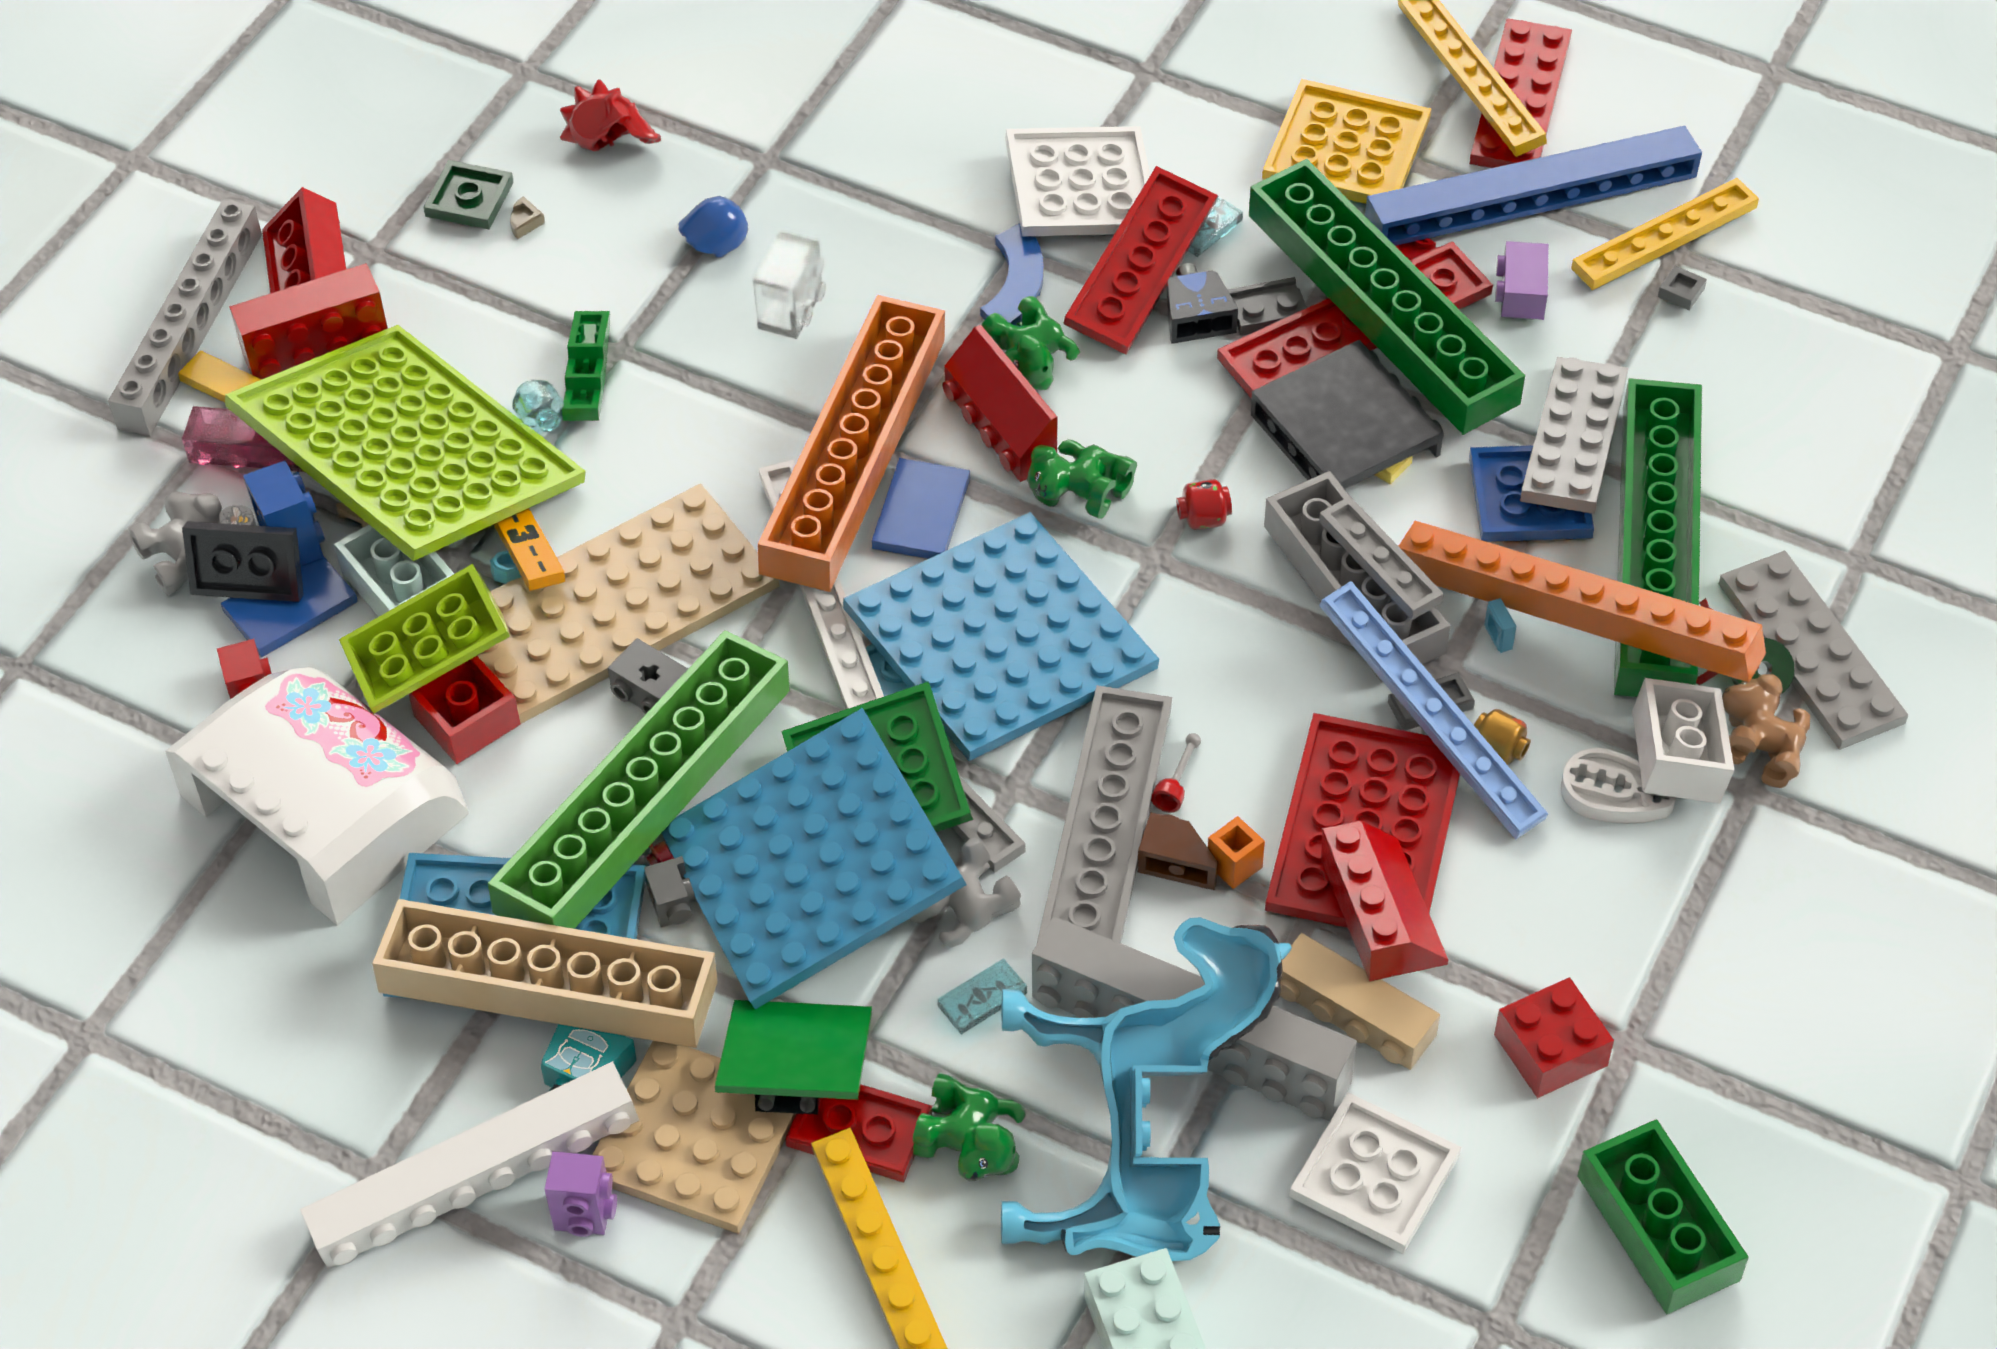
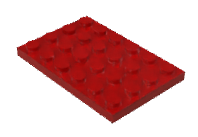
M1313 713L1265 902V911L1348 928L1321 861L1322 828L1363 821L1398 838L1430 914L1460 773L1428 735Z

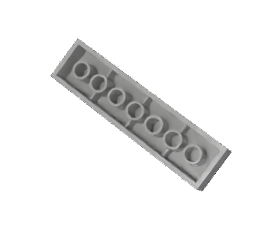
M1055 916L1052 917L1032 952V997L1049 1008H1060L1074 1014L1077 1018L1107 1017L1123 1007L1145 1001L1176 999L1205 985L1201 976ZM1272 1006L1265 1020L1258 1023L1252 1031L1242 1036L1233 1045L1221 1050L1217 1057L1209 1060L1207 1070L1223 1076L1233 1085L1247 1086L1259 1091L1269 1100L1275 1102L1283 1101L1295 1106L1310 1117H1321L1331 1121L1352 1082L1357 1040Z

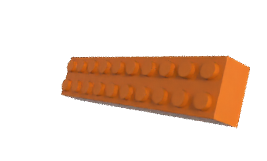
M881 295L876 296L758 542L759 575L828 592L831 591L944 344L945 310Z

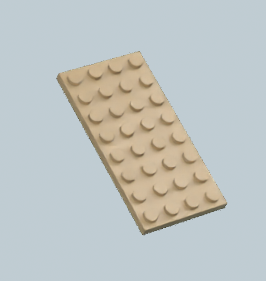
M700 483L558 556L557 559L565 571V582L529 591L521 577L490 591L503 615L510 637L477 656L515 696L519 719L522 724L609 677L608 667L636 638L659 651L780 587L779 579L759 575L758 552Z

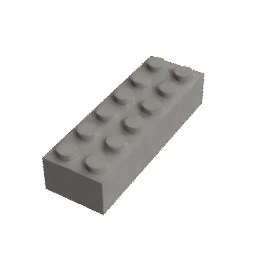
M1331 471L1266 498L1265 529L1320 602L1337 589L1352 581L1421 664L1446 654L1450 624L1440 611L1434 607L1411 620L1319 523L1321 511L1349 497Z

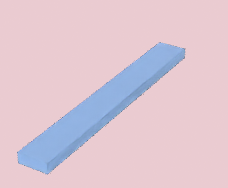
M1352 581L1321 600L1320 608L1515 840L1546 819L1548 816L1547 811Z

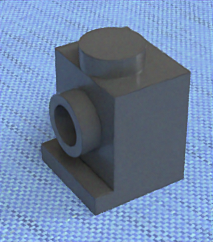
M683 857L644 867L647 890L660 927L682 924L691 919L692 912L689 902L695 901V895L690 879H685L684 877L686 870Z

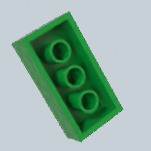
M1657 1119L1583 1151L1577 1177L1666 1315L1741 1281L1749 1256Z

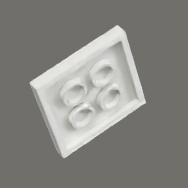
M1348 1092L1292 1184L1289 1197L1404 1254L1459 1158L1461 1147Z

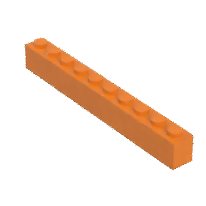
M1416 520L1398 545L1436 586L1487 602L1501 598L1507 608L1745 682L1751 681L1766 654L1762 624Z

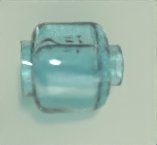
M529 380L517 388L512 400V408L518 418L535 432H550L556 429L563 419L562 407L565 404L551 383L546 380Z

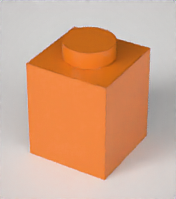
M1239 816L1208 837V849L1218 861L1217 874L1232 889L1263 868L1265 841Z

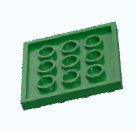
M929 681L781 731L788 752L863 708L934 830L939 832L973 820Z

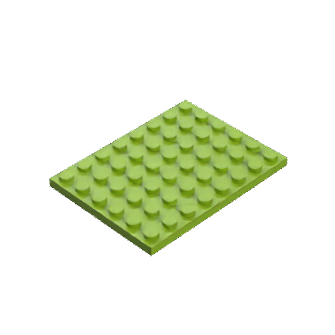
M399 325L225 394V407L413 561L585 482L586 470Z

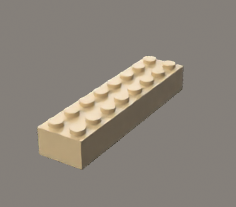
M403 899L397 900L372 962L379 993L697 1048L717 985L715 953Z

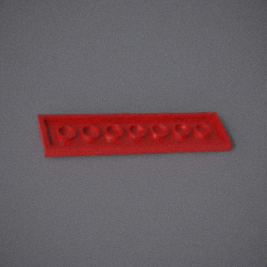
M1453 241L1410 260L1458 309H1462L1492 295L1493 284ZM1327 298L1219 348L1217 359L1252 399L1253 390L1357 340H1360L1369 350H1374L1377 347Z

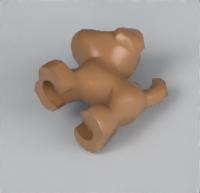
M1763 674L1756 679H1751L1750 682L1744 681L1739 685L1729 686L1725 688L1722 694L1724 710L1729 714L1731 725L1736 727L1732 730L1731 735H1729L1733 764H1741L1745 761L1747 755L1751 752L1754 753L1756 749L1768 752L1771 761L1764 766L1761 779L1768 786L1783 788L1788 784L1789 780L1799 775L1801 765L1800 753L1807 738L1806 733L1810 729V714L1801 708L1794 709V722L1784 721L1775 716L1774 713L1780 704V695L1783 691L1782 683L1774 674Z

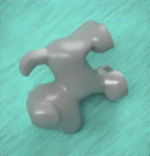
M178 491L170 493L164 502L166 512L171 519L170 522L159 529H151L146 522H139L128 528L130 540L142 559L157 553H167L176 561L175 564L170 561H161L153 566L158 573L155 575V578L167 596L176 592L188 580L182 533L184 524L187 521L219 523V513L222 506L218 497L213 494H187Z
M976 837L969 839L962 846V865L957 868L967 885L909 919L920 924L929 918L935 917L946 906H950L957 916L959 925L954 931L940 932L939 939L943 945L950 948L963 944L972 932L979 931L987 926L992 918L1012 912L1021 905V893L1007 875L996 881L993 887V894L987 895L984 893L979 877L991 867L987 863L991 858L985 846Z

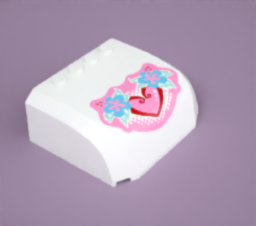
M311 667L291 669L267 675L223 704L165 751L181 797L205 817H208L227 801L294 856L298 861L310 903L337 926L406 868L409 853H424L469 814L456 777L448 769L377 713L373 714L367 705L326 673Z

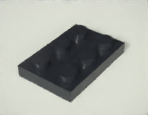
M187 521L182 527L190 595L300 602L304 593L297 528Z

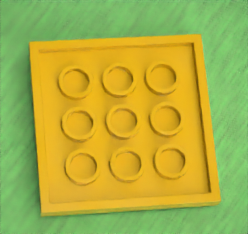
M1301 79L1263 167L1262 179H1266L1308 159L1348 200L1366 204L1367 196L1404 187L1429 123L1431 108Z

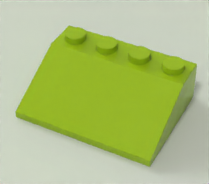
M471 564L345 635L339 641L365 699L374 714L510 637V634L490 590L474 565Z

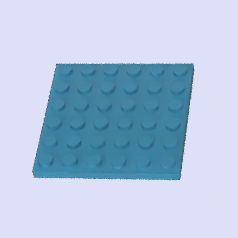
M1031 512L843 598V609L908 688L929 681L945 732L968 761L1093 701L1097 685L1119 688L1158 669L1159 665L1157 655Z
M863 708L678 815L661 833L674 858L683 857L686 870L684 877L685 879H690L695 898L745 994L755 1009L967 885Z

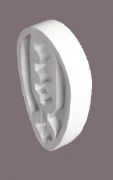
M1590 748L1573 755L1564 767L1561 781L1562 796L1573 811L1586 818L1611 823H1646L1666 818L1673 811L1676 797L1660 796L1662 797L1660 803H1654L1652 800L1655 794L1643 793L1639 761L1627 755L1605 748ZM1578 775L1585 776L1583 783L1575 781ZM1597 780L1604 782L1602 788L1594 786ZM1616 785L1623 787L1621 793L1614 791Z

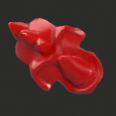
M601 79L596 81L591 92L576 86L574 88L575 105L560 108V112L567 124L560 139L578 144L583 149L596 152L607 145L612 147L615 145L613 141L629 133L645 144L661 141L660 134L655 133L654 129L640 115L635 103H631L628 98L622 96L618 87L608 90Z

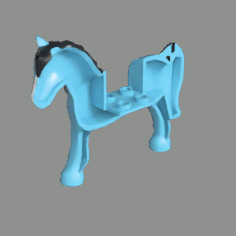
M1201 917L1189 918L1178 927L1173 938L1178 952L1198 970L1205 985L1176 999L1145 1001L1123 1007L1107 1017L1072 1018L1048 1014L1036 1009L1027 1000L1022 991L1002 989V1031L1014 1032L1023 1030L1038 1046L1047 1047L1053 1044H1071L1082 1046L1094 1054L1100 1067L1110 1113L1112 1145L1108 1169L1101 1185L1087 1201L1077 1207L1062 1212L1033 1213L1017 1201H1002L1001 1244L1030 1241L1045 1245L1052 1241L1062 1240L1064 1249L1069 1255H1078L1086 1250L1095 1248H1106L1135 1257L1167 1248L1172 1261L1191 1260L1205 1253L1219 1239L1220 1224L1207 1197L1209 1187L1208 1158L1140 1157L1142 1151H1146L1151 1143L1150 1121H1142V1108H1146L1147 1104H1150V1078H1142V1076H1187L1206 1073L1209 1060L1217 1057L1221 1050L1233 1045L1242 1036L1252 1031L1258 1023L1265 1020L1272 1009V1005L1279 999L1281 994L1282 960L1292 949L1289 943H1279L1271 929L1265 925H1239L1230 928ZM1197 1212L1199 1213L1200 1219L1197 1224L1190 1225L1186 1223Z

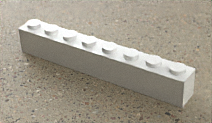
M612 1061L305 1206L300 1211L316 1249L327 1269L335 1265L347 1264L355 1259L358 1254L375 1246L389 1244L398 1235L410 1229L424 1227L432 1223L436 1217L452 1209L464 1208L474 1202L476 1198L492 1190L504 1189L511 1185L515 1179L532 1171H541L548 1168L552 1151L564 1153L584 1151L593 1142L603 1137L625 1131L631 1124L639 1121L630 1095Z

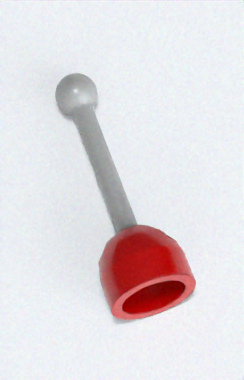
M1191 733L1186 737L1187 746L1173 777L1161 780L1154 788L1151 801L1161 811L1168 813L1177 812L1184 801L1185 790L1179 781L1194 748H1197L1201 743V738L1196 733Z

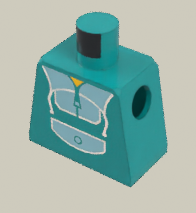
M558 1024L541 1061L544 1084L551 1087L549 1090L551 1091L612 1061L622 1078L637 1061L634 1040L624 1035Z

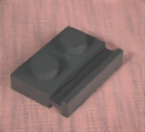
M1295 277L1228 289L1238 307L1237 327L1241 336L1256 332L1307 308L1301 291L1296 286Z

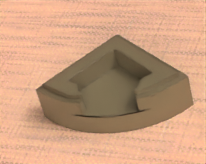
M524 196L516 201L510 217L512 232L519 239L545 223L544 214Z

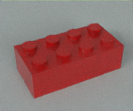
M367 263L229 306L241 351L250 374L260 379H265L388 329L380 291Z

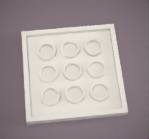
M1140 126L1006 129L1005 141L1022 236L1115 234L1150 176Z

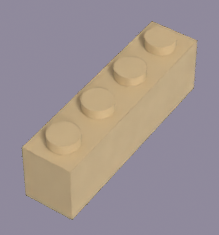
M1301 933L1291 945V951L1282 960L1283 972L1280 996L1287 1001L1297 1002L1307 1008L1317 1019L1323 1022H1330L1344 1030L1349 1037L1357 1040L1358 1043H1366L1376 1049L1389 1062L1401 1064L1411 1070L1437 1036L1440 1014L1381 979L1369 982L1363 968Z

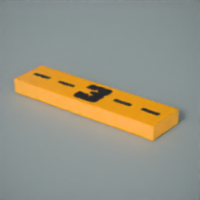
M529 508L493 524L529 591L565 582V571Z

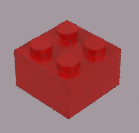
M478 656L471 658L409 694L414 717L456 764L521 725L515 696Z
M1570 977L1506 1005L1498 1011L1494 1035L1537 1099L1605 1068L1609 1064L1614 1039Z

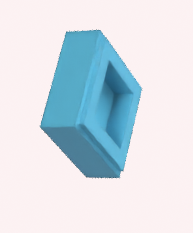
M1501 598L1489 601L1484 626L1500 653L1513 650L1517 626Z

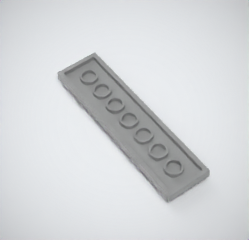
M1096 686L1037 943L1053 916L1121 943L1138 867V849L1147 825L1152 793L1155 788L1172 709V697Z

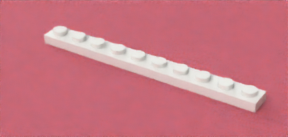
M794 459L759 468L760 480L772 512L796 465ZM837 576L830 592L800 585L845 709L884 697L858 626L843 609V598L846 595L839 577Z

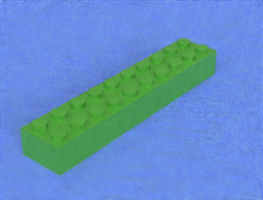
M724 630L488 882L493 914L575 929L790 692L788 660Z

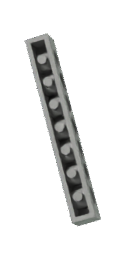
M222 199L108 400L118 430L151 436L181 382L178 372L196 355L262 236L254 205Z

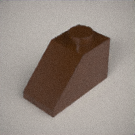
M1150 812L1138 849L1137 872L1215 890L1218 861L1191 823L1174 815H1161Z

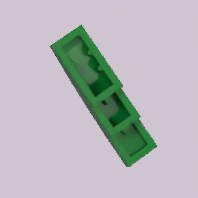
M610 311L574 312L567 345L568 363L564 377L566 390L562 405L563 421H599L606 376Z

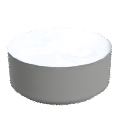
M232 505L219 513V523L256 526L253 512L246 506Z

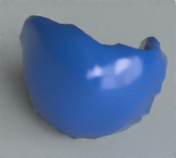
M722 196L704 199L678 223V230L682 236L686 237L688 244L692 245L697 251L714 254L716 258L724 257L727 253L738 248L748 233V222L742 209L733 201Z

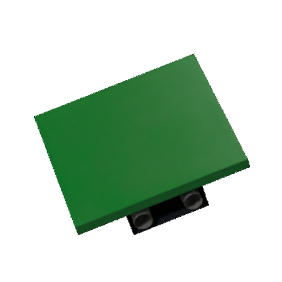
M734 1000L715 1082V1092L755 1094V1112L818 1115L821 1098L858 1100L872 1018V1006L769 1001L755 1009L749 1000Z

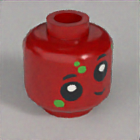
M1216 479L1187 483L1183 488L1182 497L1176 498L1179 519H1186L1187 524L1193 530L1222 526L1227 516L1232 515L1229 489L1227 486L1222 487L1221 483Z

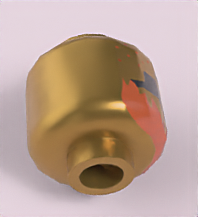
M1494 709L1488 714L1483 712L1476 720L1475 728L1507 765L1513 762L1515 758L1519 761L1523 759L1531 743V740L1526 738L1527 725L1525 722L1500 709Z

